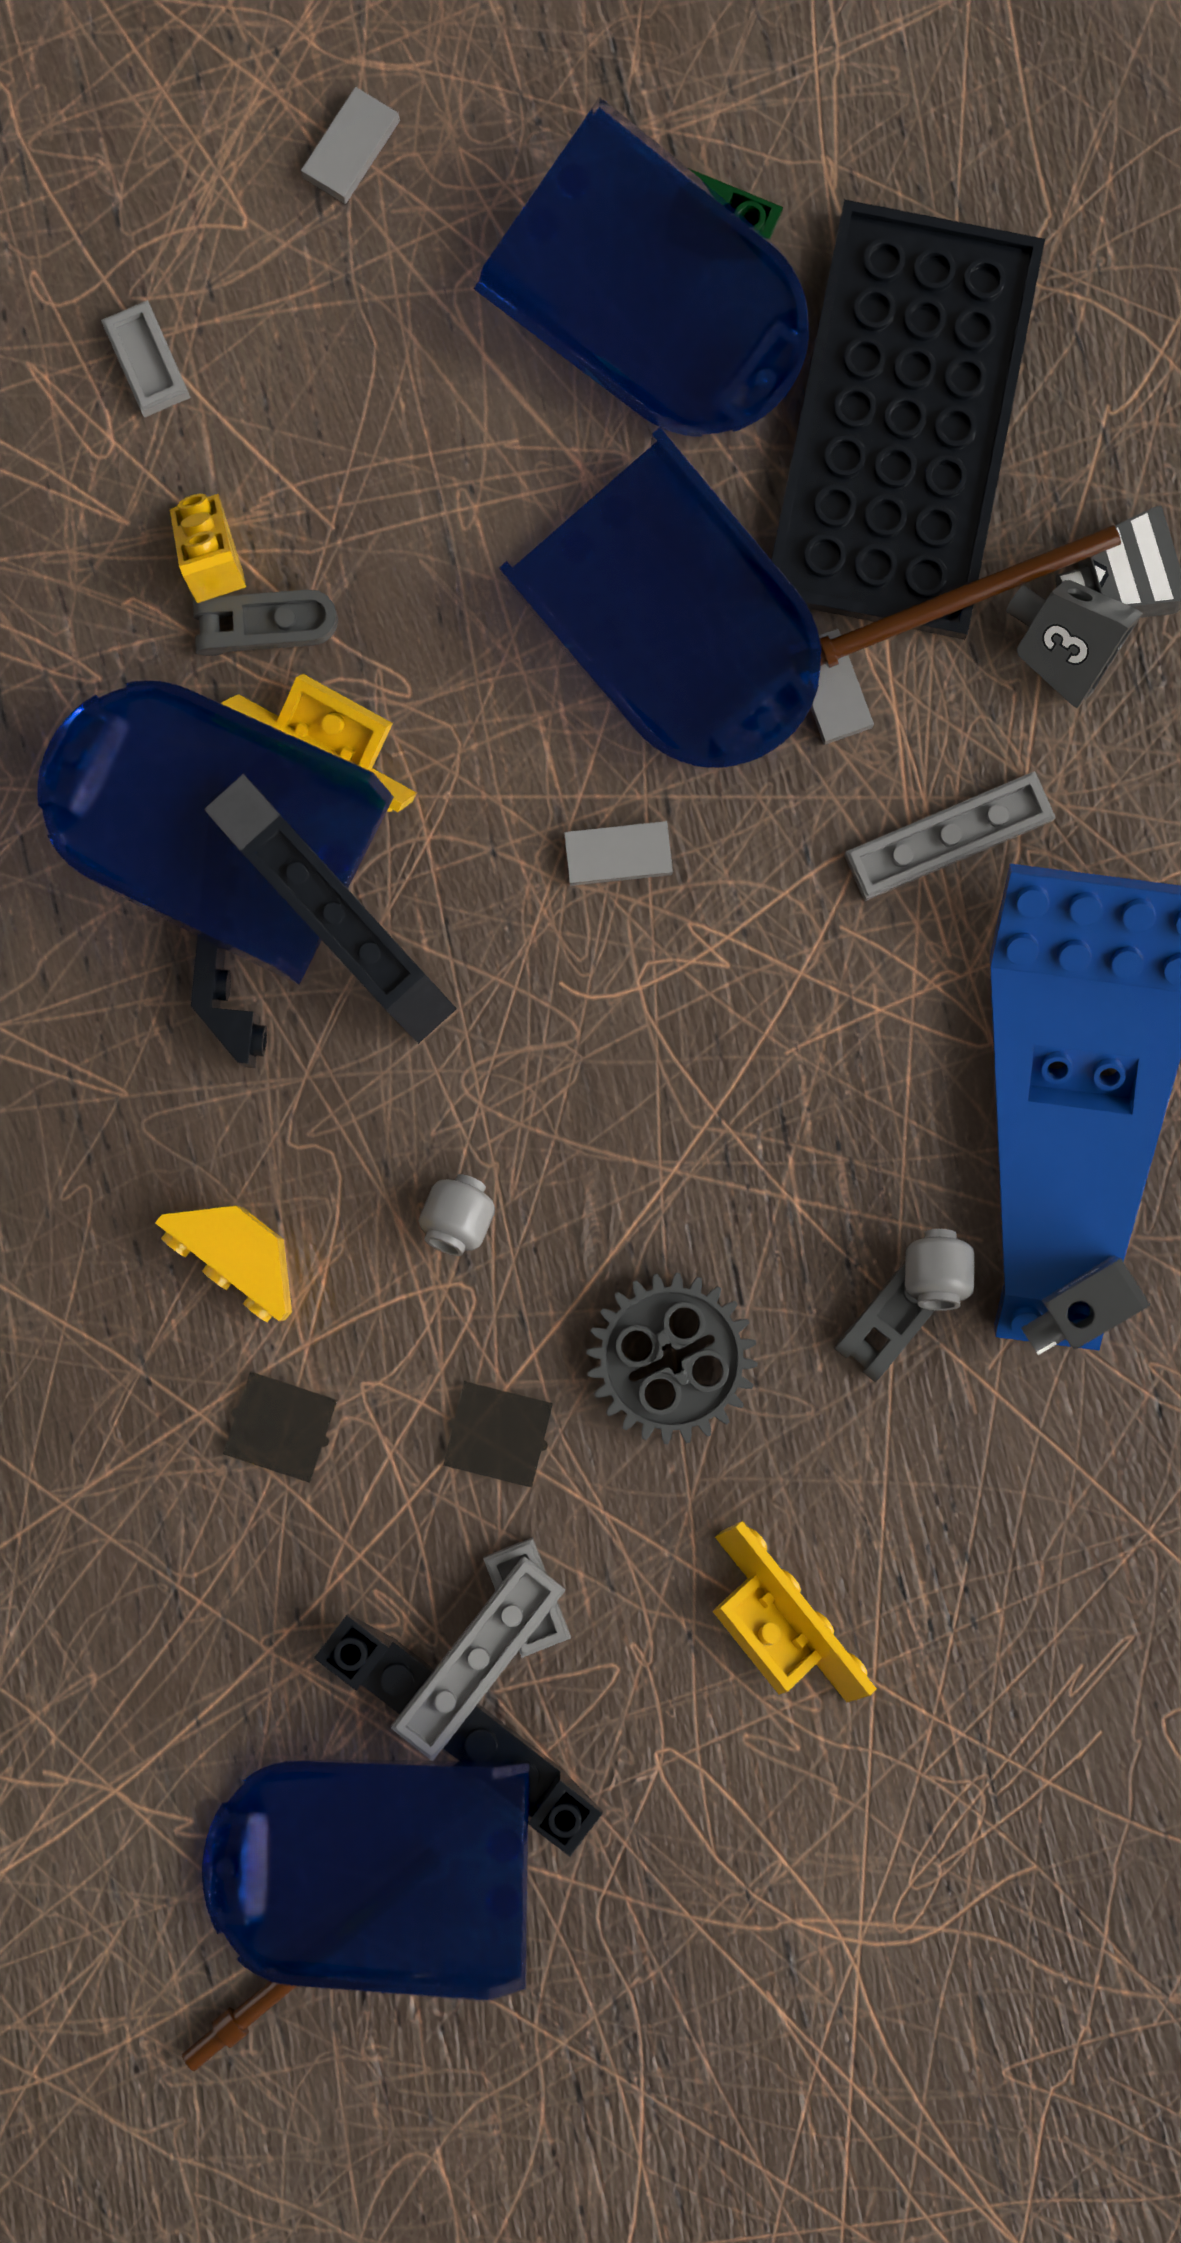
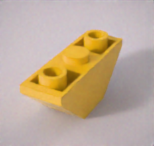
M205 494L191 495L182 499L178 503V507L171 508L170 514L179 567L196 602H203L246 588L242 566L219 495L215 494L209 497Z
M228 1206L162 1214L155 1222L166 1231L161 1237L163 1242L185 1258L190 1252L194 1253L207 1264L202 1272L225 1290L233 1284L248 1296L243 1302L244 1306L263 1321L268 1323L272 1316L278 1321H285L292 1313L284 1239L244 1207Z

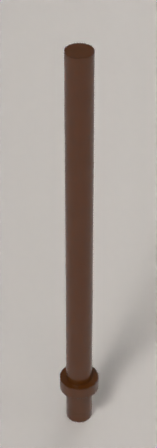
M1115 525L1109 526L831 640L828 635L819 638L818 645L791 655L796 673L800 675L825 664L828 668L839 665L838 659L1119 546L1121 545L1120 535Z

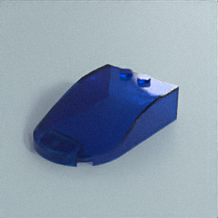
M601 97L594 103L477 273L473 288L640 416L660 428L681 435L702 437V434H715L730 430L735 432L760 420L781 402L795 383L801 371L808 347L809 322L806 298L798 276L784 254L712 188Z
M661 427L652 433L650 448L514 567L507 561L499 567L502 578L631 727L654 749L676 761L697 767L725 768L746 764L759 759L784 743L796 731L808 714L816 697L819 686L822 652L817 626L808 606L797 590Z
M151 680L125 683V688L115 690L100 698L94 695L83 702L56 730L44 753L38 777V806L43 812L45 825L49 833L47 836L58 854L76 871L98 885L231 953L300 985L322 940L242 854L204 809L244 774L348 888L394 796L373 772L176 684Z
M431 1760L285 1761L261 1768L243 1780L245 1783L234 1793L228 1802L222 1803L210 1825L203 1851L202 1885L204 1899L217 1934H224L232 1948L239 1955L236 1960L254 1974L266 1980L290 1986L490 2001L526 1989L529 1763L435 1760L433 1762Z

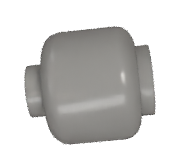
M458 1174L455 1180L437 1181L428 1195L418 1220L421 1230L426 1234L424 1237L425 1242L441 1252L454 1256H462L464 1251L477 1249L482 1244L495 1214L493 1201L484 1193L486 1186L481 1181L463 1174Z
M930 1229L925 1231L924 1238L913 1241L907 1247L905 1288L911 1297L918 1300V1306L928 1310H953L960 1307V1301L967 1299L973 1294L975 1255L972 1246L965 1241L957 1239L955 1231Z

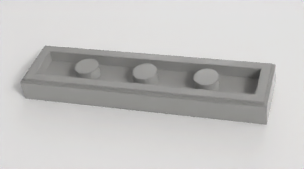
M1034 771L848 850L844 856L865 902L1050 823L1056 817Z
M523 1555L395 1719L391 1729L433 1762L565 1592V1588Z

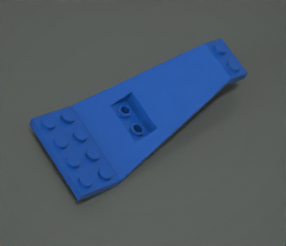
M1009 864L989 957L1004 1284L994 1322L995 1337L1029 1341L1021 1327L1048 1312L1042 1299L1113 1255L1121 1258L1124 1262L1181 1060V885ZM1056 1061L1065 1063V1065L1059 1069H1053L1048 1067L1051 1063ZM1107 1068L1117 1070L1110 1076L1100 1074ZM1079 1301L1069 1307L1067 1311L1069 1321L1078 1323L1086 1318L1089 1314V1307L1084 1301ZM1104 1333L1079 1348L1099 1351ZM1066 1339L1056 1344L1071 1347Z

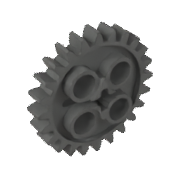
M680 1273L674 1274L670 1287H664L660 1276L654 1274L652 1290L648 1291L636 1280L632 1282L634 1298L629 1300L618 1292L615 1294L616 1301L620 1306L617 1313L608 1309H601L600 1313L609 1322L607 1329L599 1327L591 1329V1333L603 1340L602 1347L587 1349V1355L601 1359V1365L589 1370L588 1377L604 1378L605 1384L599 1387L594 1392L596 1398L611 1395L614 1400L606 1410V1414L611 1416L623 1410L627 1414L622 1428L626 1431L637 1421L642 1423L641 1434L644 1440H647L654 1428L661 1429V1437L664 1444H669L673 1430H680L685 1442L690 1443L692 1436L691 1427L697 1425L708 1437L711 1435L709 1423L711 1418L716 1417L726 1425L730 1422L723 1409L727 1404L743 1408V1402L734 1394L737 1387L743 1389L753 1388L754 1384L741 1375L743 1369L757 1367L758 1362L743 1357V1351L755 1346L756 1340L740 1338L739 1332L746 1328L750 1322L748 1319L732 1321L730 1315L734 1312L738 1303L731 1301L720 1306L717 1303L721 1294L719 1286H716L707 1295L702 1294V1278L696 1277L689 1289L683 1288ZM683 1307L693 1310L699 1321L696 1332L686 1338L675 1336L669 1327V1318L672 1313ZM635 1330L646 1333L652 1343L649 1355L638 1361L627 1358L621 1349L622 1340L625 1335ZM706 1335H713L714 1342L711 1345L680 1359L682 1368L679 1371L673 1372L669 1366H664L637 1381L629 1379V1374L632 1371L661 1359L664 1356L661 1347L665 1344L670 1343L675 1350H679ZM705 1355L716 1357L721 1365L720 1377L716 1382L709 1385L699 1384L695 1381L692 1374L695 1361ZM658 1378L671 1382L675 1391L671 1403L662 1408L649 1405L644 1396L648 1383Z

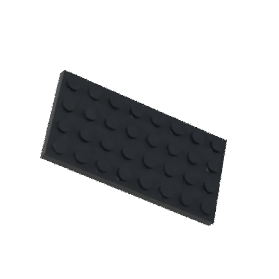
M844 199L763 600L875 622L979 580L1043 254L1044 238ZM973 605L928 622L913 630L965 640L969 631Z

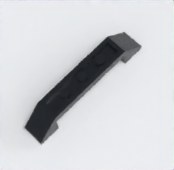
M268 751L242 774L253 783L281 814L282 799L289 800L291 797L292 769L285 768L286 763L279 752ZM240 774V775H239L237 778H235L231 783H229L226 787H224L220 792H218L215 796H213V797L211 798V802H213L222 792H224V791H225L232 783H234L242 774ZM209 817L191 1007L237 1063L244 1067L255 1068L256 1057H264L266 1052L267 1026L260 1025V1016L253 1011L220 1009V1002L228 1001L230 996L231 971L224 970L226 949L233 950L235 945L236 919L229 918L231 898H238L240 894L241 868L234 867L235 844L215 821Z
M244 774L204 809L242 854L418 1044L457 1009Z
M350 1614L345 1616L314 1657V1659L355 1691L361 1685L364 1686L398 1714L402 1712L434 1671L431 1666L396 1639ZM480 1704L475 1706L443 1748L528 1814L527 1824L569 1857H571L603 1814V1811L560 1766Z

